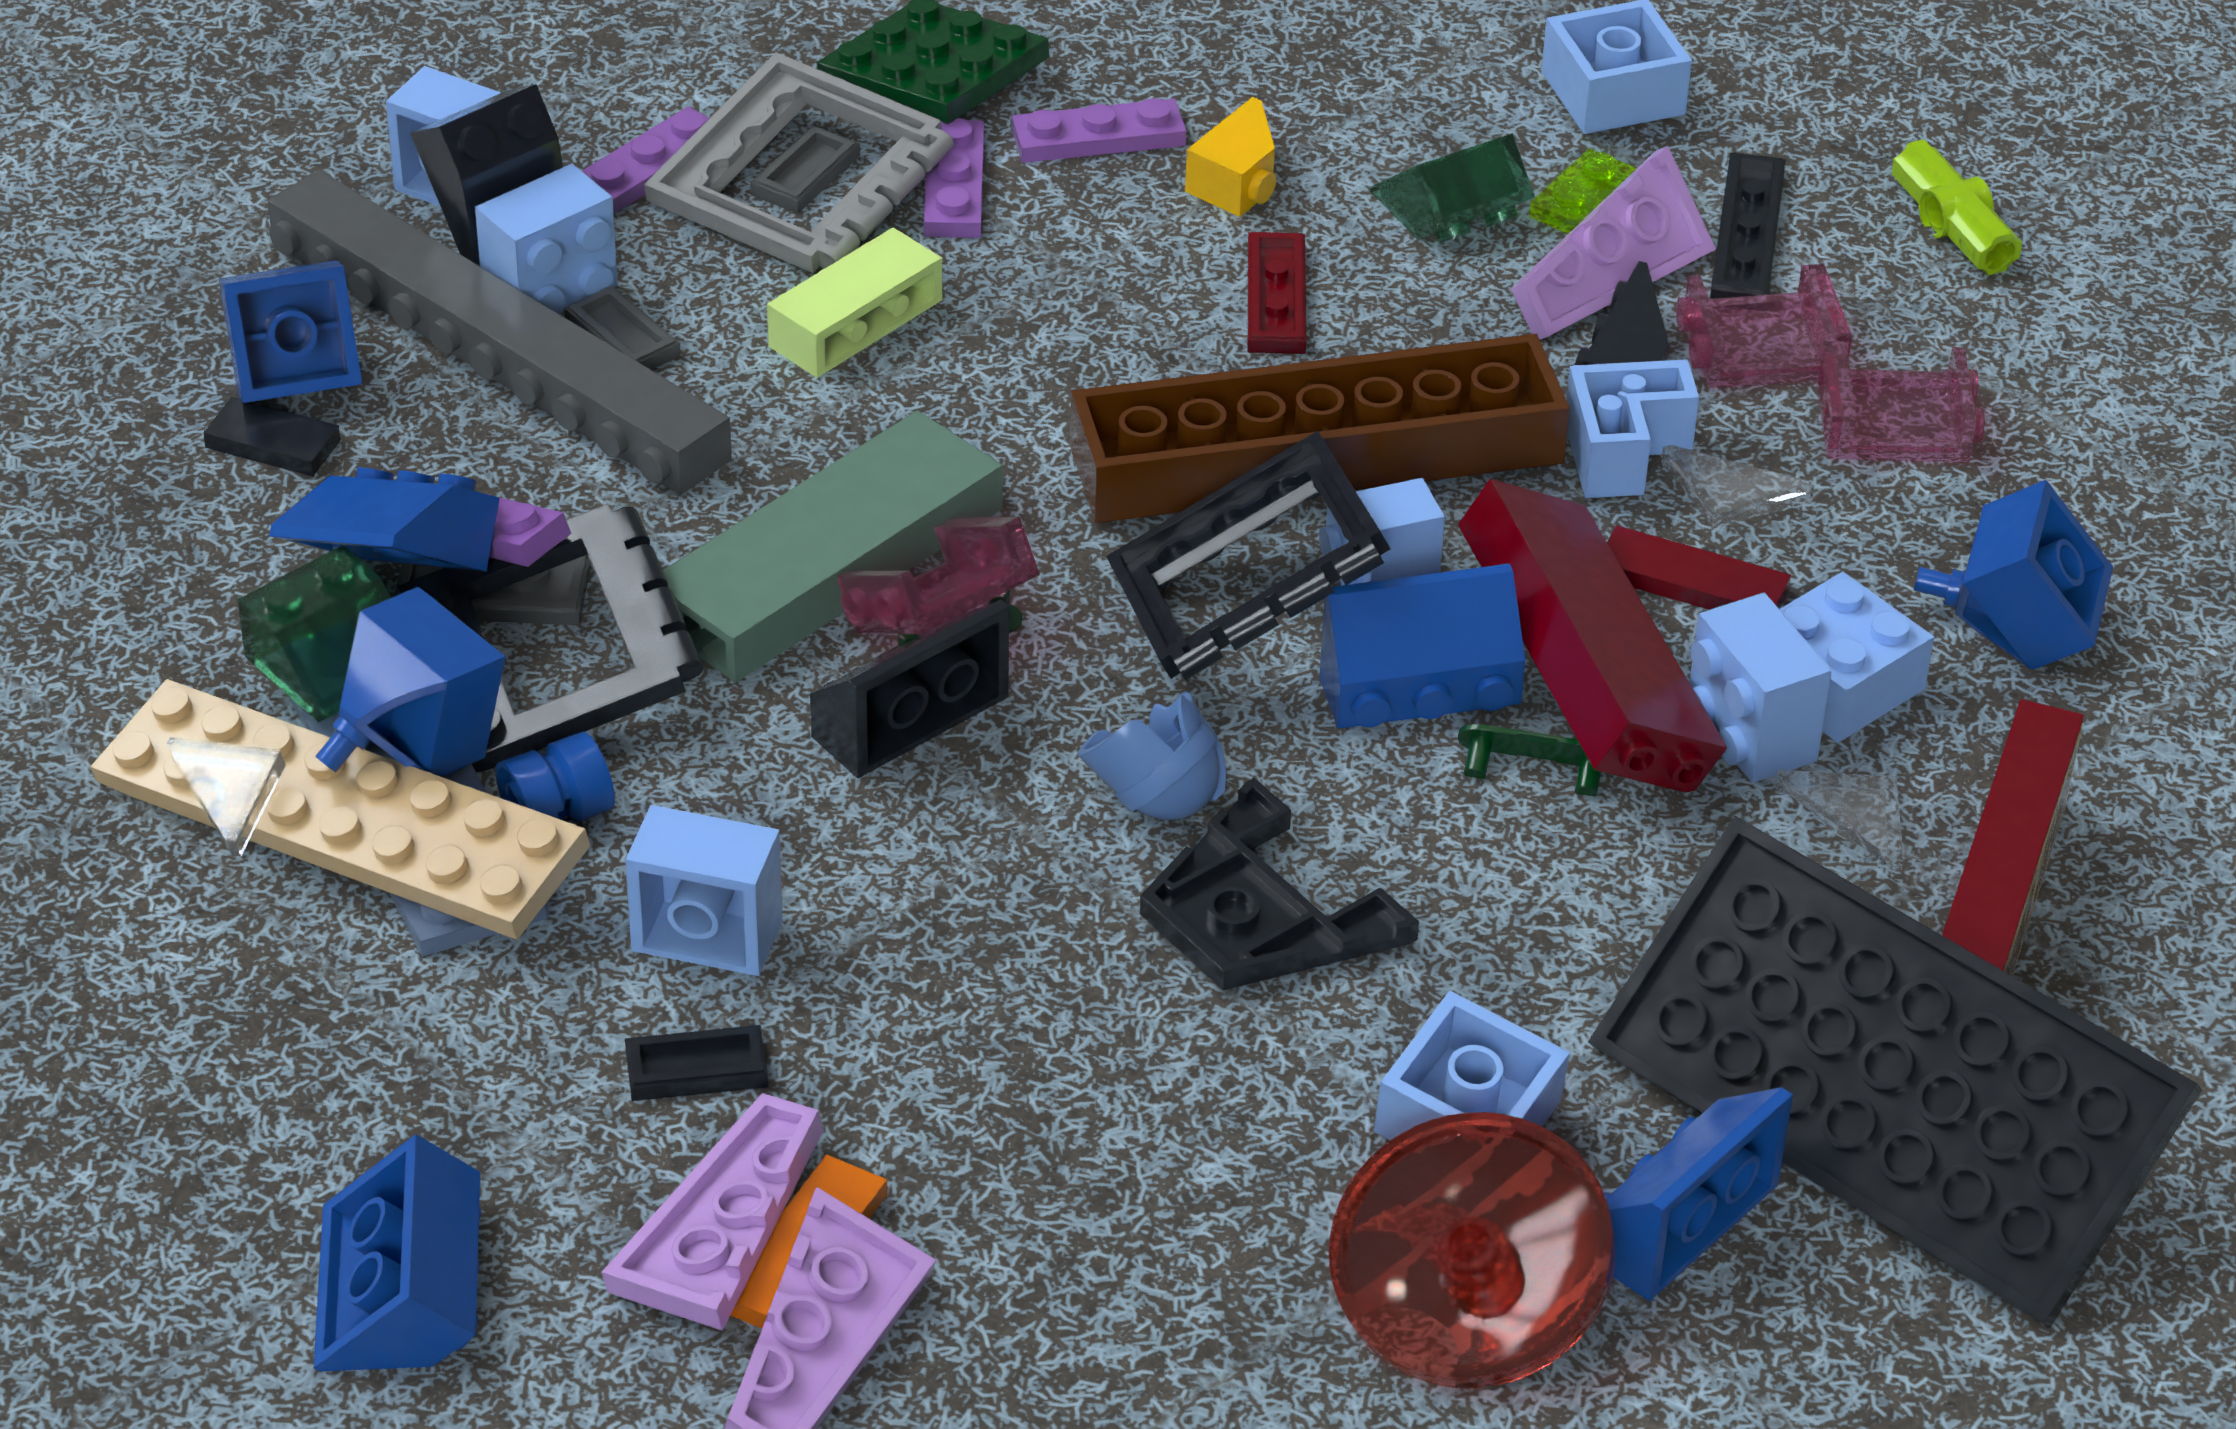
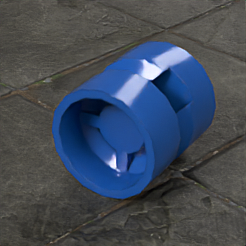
M585 731L548 744L545 756H542L535 750H531L498 762L496 765V783L500 798L564 821V817L568 816L575 822H579L612 810L614 807V787L606 761L596 742Z

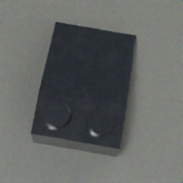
M537 84L504 91L410 133L460 255L480 266L475 207L563 168L559 138Z

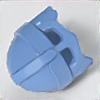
M1189 691L1181 693L1169 707L1154 704L1150 713L1149 727L1140 720H1131L1114 733L1107 730H1099L1087 739L1077 753L1083 762L1114 790V795L1129 811L1138 810L1142 814L1160 820H1181L1194 815L1209 801H1215L1225 792L1226 767L1221 744L1212 727L1203 719Z

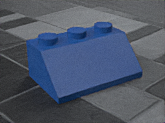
M358 467L356 477L330 475L271 524L269 536L368 561L486 572L500 498L475 491L477 480L463 476L441 473L439 474L438 484H434L435 477L398 470L395 481L393 480V473Z
M1510 564L1348 584L1346 586H1333L1332 589L1335 593L1324 598L1319 679L1337 729L1354 726L1375 727L1384 722L1421 717L1435 719L1445 714L1481 709L1495 711L1506 706L1521 704L1525 654L1514 574Z
M1781 1087L1718 1099L1698 1118L1691 1116L1684 1120L1674 1133L1672 1140L1656 1155L1647 1154L1642 1157L1632 1169L1628 1179L1611 1194L1608 1192L1600 1194L1597 1199L1600 1202L1599 1207L1606 1209L1604 1221L1610 1224L1607 1232L1609 1238H1611L1610 1252L1607 1253L1604 1260L1606 1262L1615 1256V1264L1609 1275L1650 1302L1773 1191L1779 1183L1793 1094Z
M415 1134L323 1204L313 1366L315 1370L343 1371L433 1367L453 1351L462 1349L476 1335L478 1324L476 1314L477 1275L479 1271L478 1240L479 1219L481 1216L480 1171Z

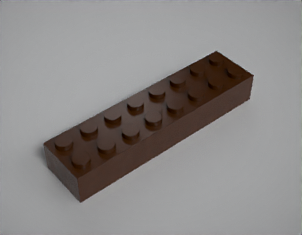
M1536 333L1071 390L1070 448L1094 522L1101 523L1179 513L1316 431H1319L1355 490L1375 488L1423 478L1424 481L1564 464L1570 407Z

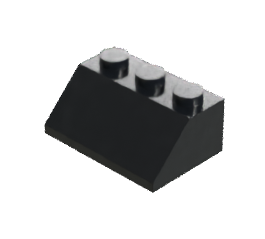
M1002 600L962 613L810 693L811 737L856 778H860L1009 697V606Z

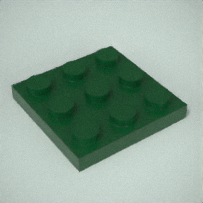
M911 0L902 9L886 19L876 22L872 28L851 41L841 44L837 50L817 62V69L934 117L943 123L950 124L1050 58L1049 38L1028 32L1019 25H1005L983 18L981 14L974 11H960L941 5L937 0Z

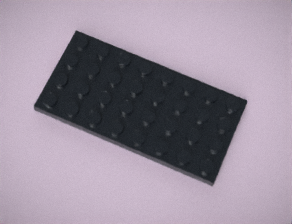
M1735 815L1588 1041L1596 1050L1700 1114L1705 1112L1718 1099L1784 1088L1793 1094L1782 1159L1783 1165L2048 1328L2055 1322L2202 1091L2196 1082Z

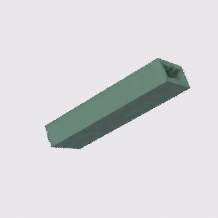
M917 410L663 570L668 581V588H670L686 623V631L691 635L700 658L735 683L1002 510L1003 465L989 454L983 453L955 435L947 427L941 426Z

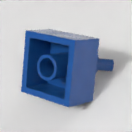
M335 260L218 278L238 397L243 403L362 384L344 266L340 262Z
M2043 480L1983 505L1966 571L1953 569L1951 575L1919 567L1914 591L1945 598L1943 605L1955 607L1956 614L1971 628L2023 665L2034 670L2095 646L2113 566L2049 482Z
M420 587L361 610L339 709L340 716L332 724L337 730L315 757L336 773L357 746L363 750L372 740L405 767L412 766L440 777L485 758L506 656Z

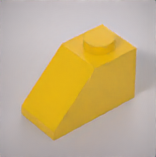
M1255 97L1250 98L1187 149L1185 192L1238 217H1241L1255 204H1264L1268 201L1276 186V175L1274 174L1275 147L1261 100Z

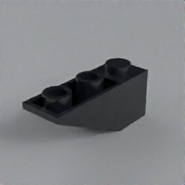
M1639 261L1627 282L1622 280L1618 282L1612 297L1609 315L1600 314L1593 331L1592 345L1590 349L1586 347L1580 349L1575 365L1667 361L1669 343L1646 262Z

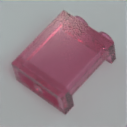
M1824 264L1801 265L1798 293L1709 299L1701 276H1688L1685 297L1678 298L1676 303L1677 325L1680 332H1689L1691 366L1693 369H1702L1708 389L1846 378L1852 334Z
M1846 341L1822 342L1816 384L1826 459L1970 462L1973 442L1981 443L1983 440L1985 416L1983 407L1974 406L1978 396L1977 369H1968L1965 347H1952L1949 368L1945 372L1850 369Z
M1020 517L952 518L934 527L946 562L914 578L910 571H847L839 575L837 580L842 591L841 605L846 617L854 625L857 633L923 634L1039 576L1040 573Z

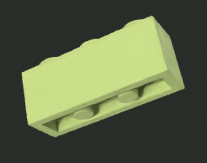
M892 227L767 303L768 347L816 378L820 377L942 301V257Z

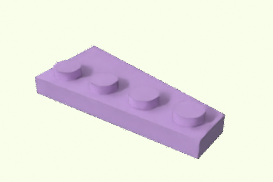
M1666 146L1655 151L1511 288L1531 333H1537L1540 340L1610 305L1618 282L1620 280L1627 282L1639 261L1648 264L1651 279L1654 282L1716 250L1669 147Z
M762 1093L602 1271L607 1292L723 1331L824 1131L819 1111Z
M816 1187L724 1429H817L931 1276L936 1259Z

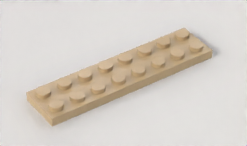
M169 679L162 683L90 766L97 782L133 798L518 940L591 846L586 830L583 827L412 766L405 767L398 761L365 749L362 750L359 747H356L335 773L315 757L330 737Z

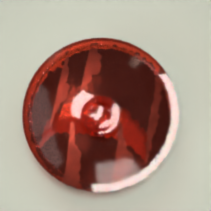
M1488 1112L1461 1113L1432 1119L1410 1128L1383 1145L1363 1164L1347 1186L1333 1218L1329 1239V1267L1333 1288L1347 1320L1361 1341L1374 1354L1401 1372L1425 1382L1450 1388H1483L1513 1382L1537 1372L1562 1356L1582 1337L1600 1312L1613 1279L1616 1262V1237L1611 1211L1598 1179L1582 1156L1562 1138L1538 1124L1510 1115Z

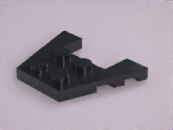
M1255 778L1247 781L1238 790V800L1228 811L1221 809L1208 822V832L1193 849L1186 846L1140 895V915L1222 990L1408 945L1418 940L1419 921L1381 887L1332 915L1325 916L1259 858L1252 849L1290 829L1291 809Z

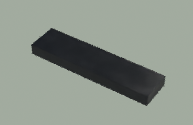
M1730 153L1710 302L1767 308L1786 159Z

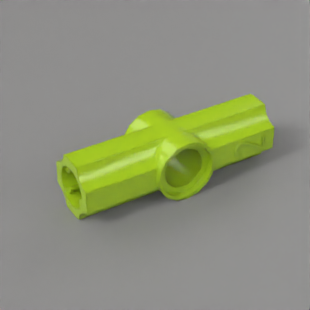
M1925 139L1908 143L1901 154L1893 158L1891 174L1919 204L1918 209L1921 222L1925 227L1931 226L1937 233L1933 234L1935 238L1939 239L1948 236L1978 269H1983L1987 275L2006 271L2013 261L2020 258L2022 241L1994 212L1992 194L1983 179L1975 176L1964 179L1935 147H1931Z

